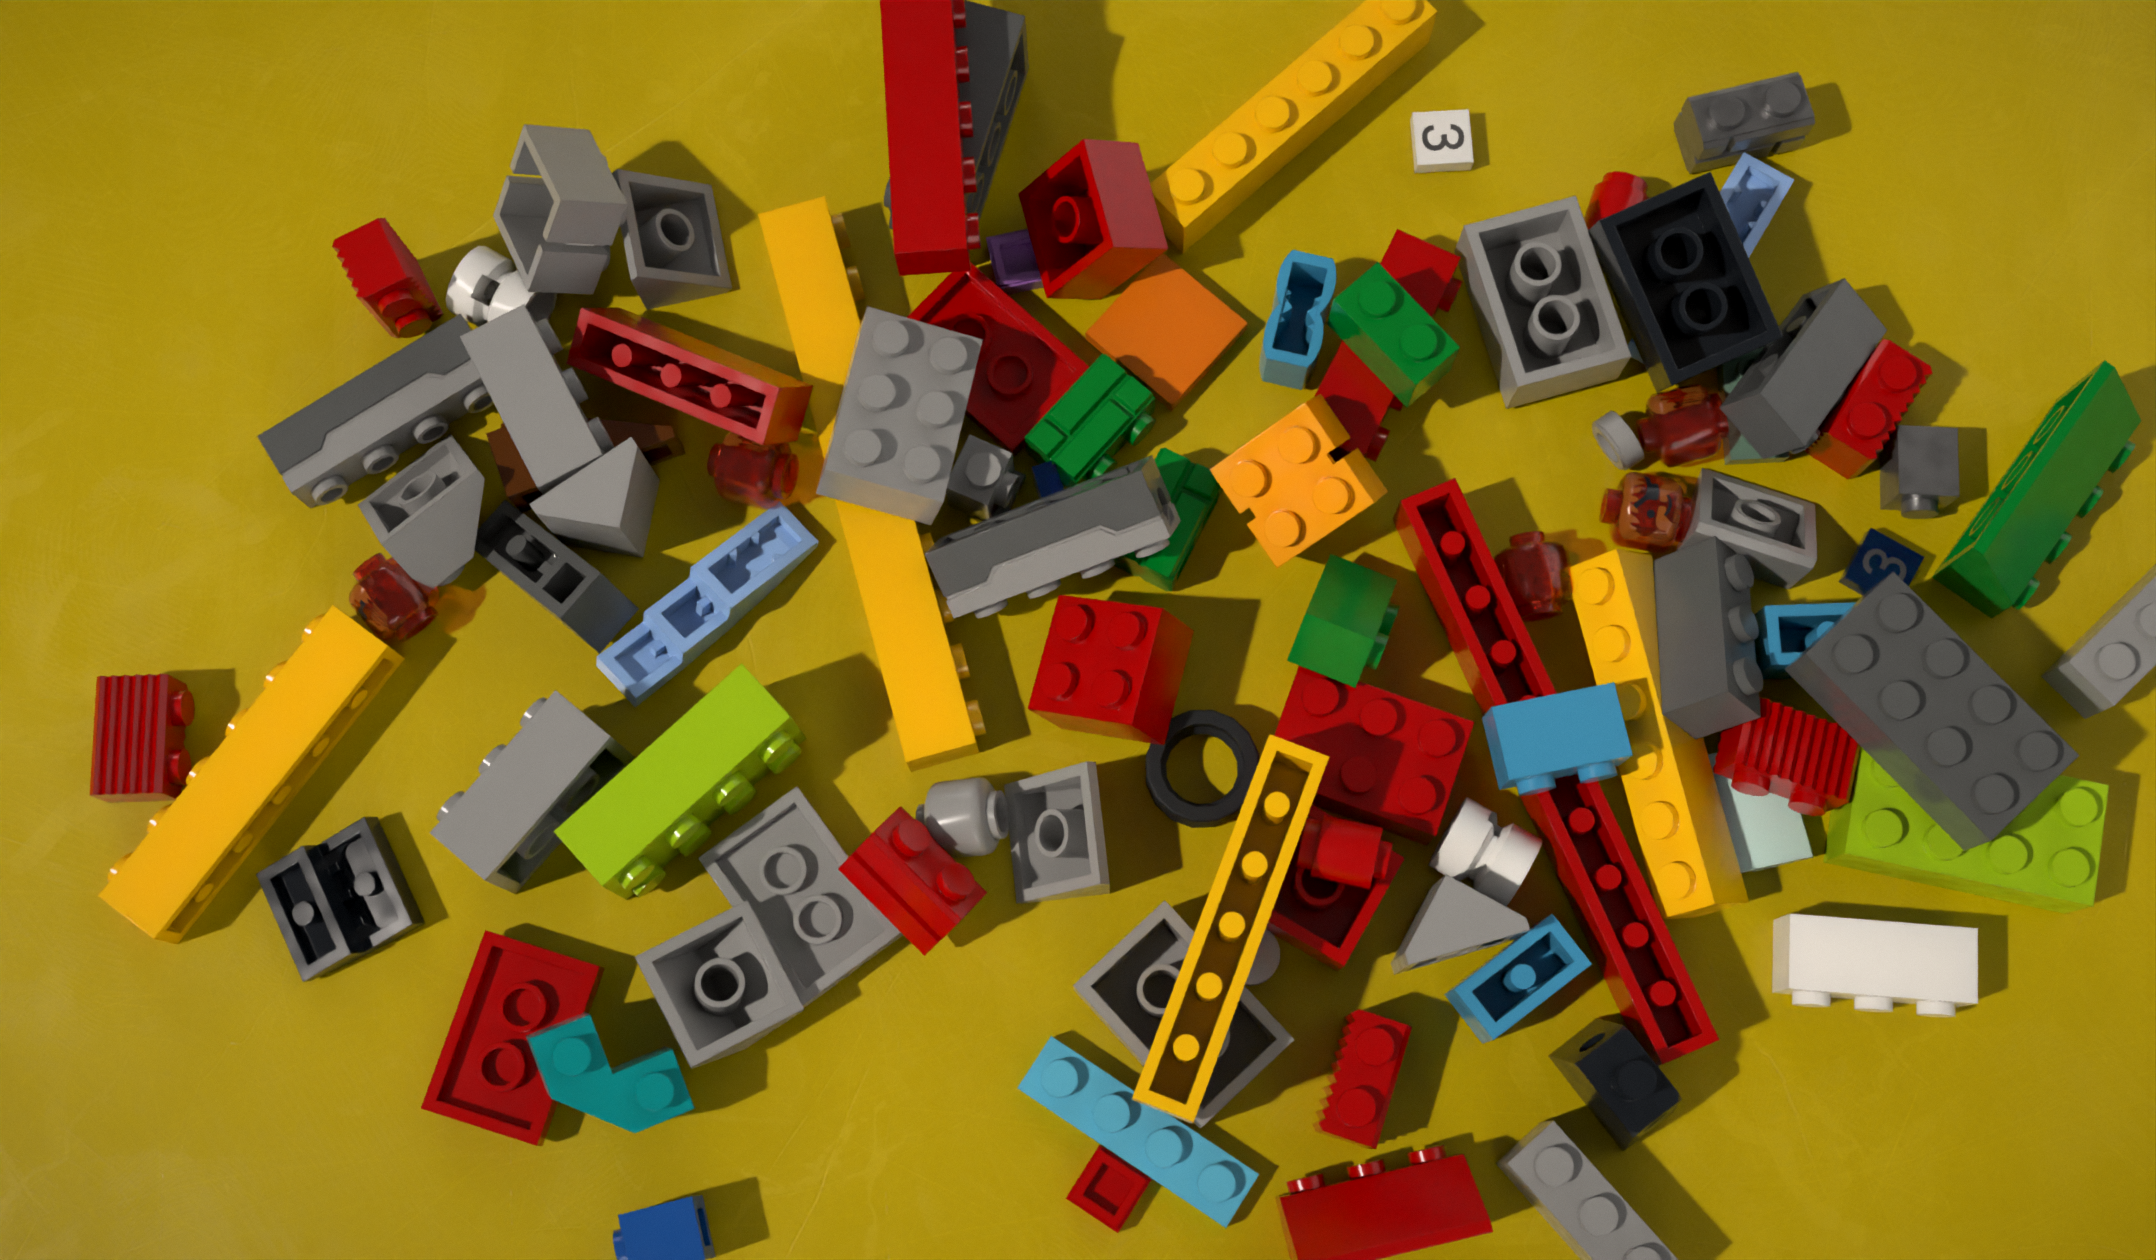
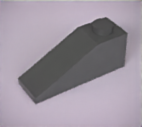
M504 500L478 528L475 551L599 654L639 610L603 574L507 500Z

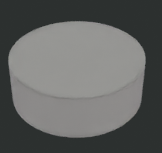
M1609 411L1593 422L1592 432L1598 445L1618 469L1626 471L1644 459V452L1638 439L1627 423L1616 412Z

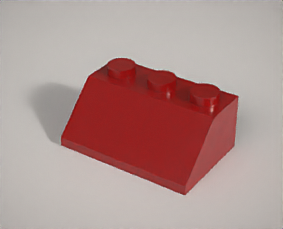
M1444 1145L1409 1152L1410 1165L1386 1170L1384 1159L1347 1167L1350 1179L1325 1185L1323 1173L1287 1181L1289 1194L1275 1197L1290 1260H1378L1492 1233L1493 1228L1464 1154L1447 1156Z

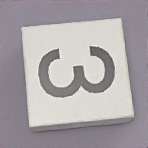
M1469 109L1412 112L1410 126L1415 173L1472 169L1474 158Z

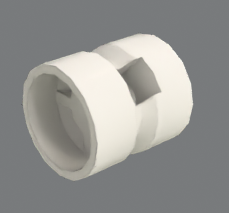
M477 246L461 260L452 275L446 294L447 309L455 315L461 314L466 321L477 327L525 304L536 322L547 318L549 321L557 300V293L528 292L519 271L516 270L514 262L486 246Z
M1466 797L1439 841L1428 866L1458 881L1467 877L1473 880V889L1507 906L1529 872L1543 840L1514 823L1503 828L1498 826L1497 813Z

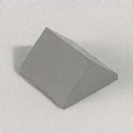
M616 169L612 175L620 190L625 194L628 204L627 218L621 226L630 278L646 309L649 310L724 294L731 290L732 285L712 185Z
M630 437L529 505L541 521L564 545L643 558L660 479L632 437Z
M1701 469L1676 551L1716 536L1736 554L1740 553L1748 560L1754 574V579L1788 590L1813 569L1817 561L1815 504L1714 471Z
M1086 761L1005 784V797L1009 808V836L1016 902L1033 903L1110 894L1096 762Z
M1446 874L1429 889L1390 964L1394 975L1510 942L1528 932L1530 927L1526 917Z
M748 900L635 956L691 1069L748 1048L804 1011L801 1001Z

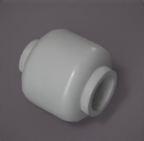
M985 778L941 781L931 786L927 793L925 804L918 805L916 820L926 826L930 835L952 858L984 856L993 853L1000 839L1006 838L1008 835L1009 808L1004 793L1001 790L995 791L993 785Z

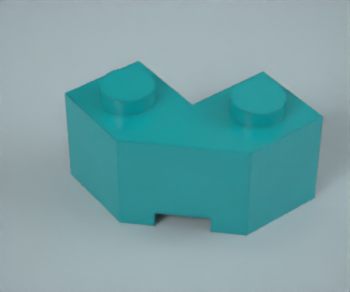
M586 1012L526 1035L547 1094L553 1100L633 1133L640 1132L695 1109L675 1054L671 1048L664 1046L610 1068L592 1017Z

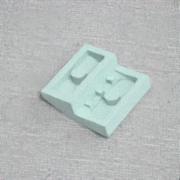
M1717 753L1708 754L1712 768L1716 763L1715 756ZM1713 773L1741 873L1761 871L1814 858L1803 816L1801 813L1795 812L1788 807L1789 799L1772 793L1766 796H1752L1738 792L1731 787L1732 779Z

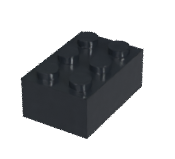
M1711 172L1603 218L1588 230L1599 263L1657 393L1783 338Z

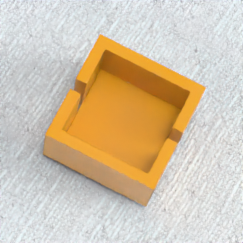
M1321 394L1300 405L1209 469L1239 514L1248 508L1253 512L1256 518L1247 523V526L1276 568H1279L1368 508L1388 492L1358 448L1339 461H1334L1329 452L1351 437Z

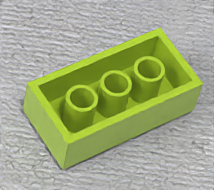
M741 663L553 832L602 887L626 900L634 894L642 897L653 890L664 879L666 872L662 868L680 852L684 856L693 853L710 837L712 831L708 827L725 811L729 815H733L746 806L757 793L753 786L772 770L774 774H778L789 767L801 754L802 749L798 745L806 737L792 717Z
M1860 747L1849 803L1831 810L1823 862L2063 914L2094 906L2109 785L2059 775L1994 839L1964 851Z

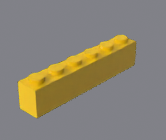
M1365 0L1150 183L1164 235L1182 253L1186 252L1425 47L1430 41L1438 11L1427 0Z
M1616 548L1566 568L1567 578L1596 685L1615 683L1633 756L1619 766L1654 900L1662 918H1696L1749 903L1703 737L1694 739L1662 714L1652 555Z
M334 605L331 606L326 614H320L315 617L305 628L302 634V644L289 660L276 665L267 675L263 684L264 691L252 706L241 710L229 722L225 730L226 738L214 753L201 759L191 769L186 778L187 786L172 804L164 806L152 817L147 826L148 834L135 851L126 854L114 864L107 876L109 883L98 896L151 938L178 944L404 661L405 657Z
M1269 734L1134 1091L1133 1101L1189 1123L1194 1122L1329 756Z

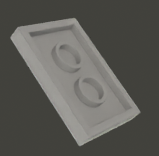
M796 786L698 857V859L732 907L748 900L799 1000L804 1007H807L903 936V934L838 870L849 857L804 794Z

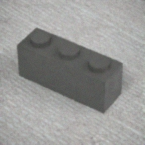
M1845 278L1802 295L1779 326L1783 338L1766 345L1720 406L1722 412L1763 459L1788 451L1791 454H1797L1807 449L1817 440L1820 435L1818 427L1827 414L1838 407L1847 393V386L1854 376L1861 371L1873 353L1872 351L1887 331L1885 326Z
M1716 536L1653 560L1662 714L1694 739L1761 718L1759 692L1762 691L1764 683L1761 670L1756 663L1754 639L1759 635V628L1751 608L1750 588L1754 585V574L1748 560L1742 554H1736Z

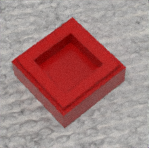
M1099 1145L1066 1199L1119 1233L1152 1179Z

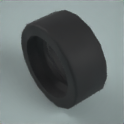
M1189 710L1171 718L1164 745L1150 744L1145 760L1146 786L1155 805L1171 820L1191 828L1216 827L1234 819L1240 813L1259 763V752L1250 733L1233 717L1214 710ZM1208 734L1221 739L1231 748L1237 761V778L1233 788L1223 798L1212 803L1196 804L1183 799L1172 789L1167 778L1166 763L1171 750L1181 740L1192 735Z

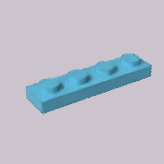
M1052 1036L1018 1086L1020 1091L1225 1228L1259 1176L1257 1172L1173 1116L1133 1101L1134 1091Z

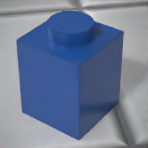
M703 1195L690 1196L618 1215L621 1229L613 1231V1244L617 1260H706L716 1257Z

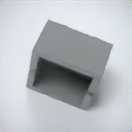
M524 124L510 168L513 174L539 175L542 178L506 176L493 214L494 220L528 292L594 294L602 271L608 268L610 262V245L613 244L618 228L625 223L627 218L628 204L626 196L618 187L608 167L607 159L600 152L590 130Z

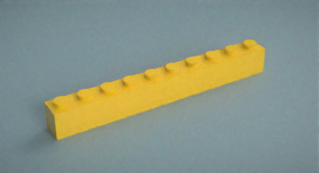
M823 196L759 213L758 216L803 382L813 385L809 405L825 460L856 337L862 322L859 319L855 301L865 299L857 266L845 268L840 251L841 249L851 247L842 213L831 216L826 198ZM835 499L905 761L910 771L913 772L980 753L975 736L986 734L977 699L965 701L960 683L961 679L971 677L962 643L950 646L944 624L954 622L955 618H953L946 602L947 598L943 596L941 589L934 590L929 572L930 565L924 555L934 544L931 532L919 535L916 521Z

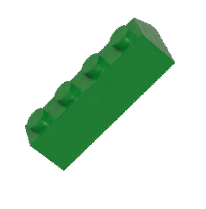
M2104 360L2057 398L1932 576L1933 579L1991 619L2011 606L2019 610L2027 603L2040 584V581L2033 576L2043 561L2051 564L2063 552L2072 538V535L2065 531L2075 516L2083 518L2095 506L2104 492V489L2097 485L2107 470L2111 473L2118 470L2136 446V444L2128 439L2142 420L2113 365Z

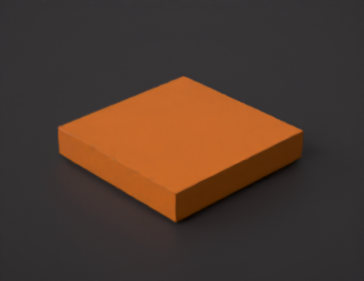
M1162 253L1140 273L1086 331L1085 336L1090 344L1101 353L1109 356L1129 376H1133L1151 391L1158 401L1170 411H1173L1247 330L1248 322L1167 255Z

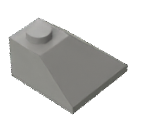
M450 433L358 504L381 545L425 594L429 593L436 586H445L454 581L464 570L465 564L474 557L485 478Z

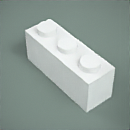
M1787 914L1773 920L1772 993L1792 994V1005L1831 1007V998L1854 999V1010L1893 1012V1003L1916 1004V1015L1956 1017L1957 1007L1978 1004V928Z

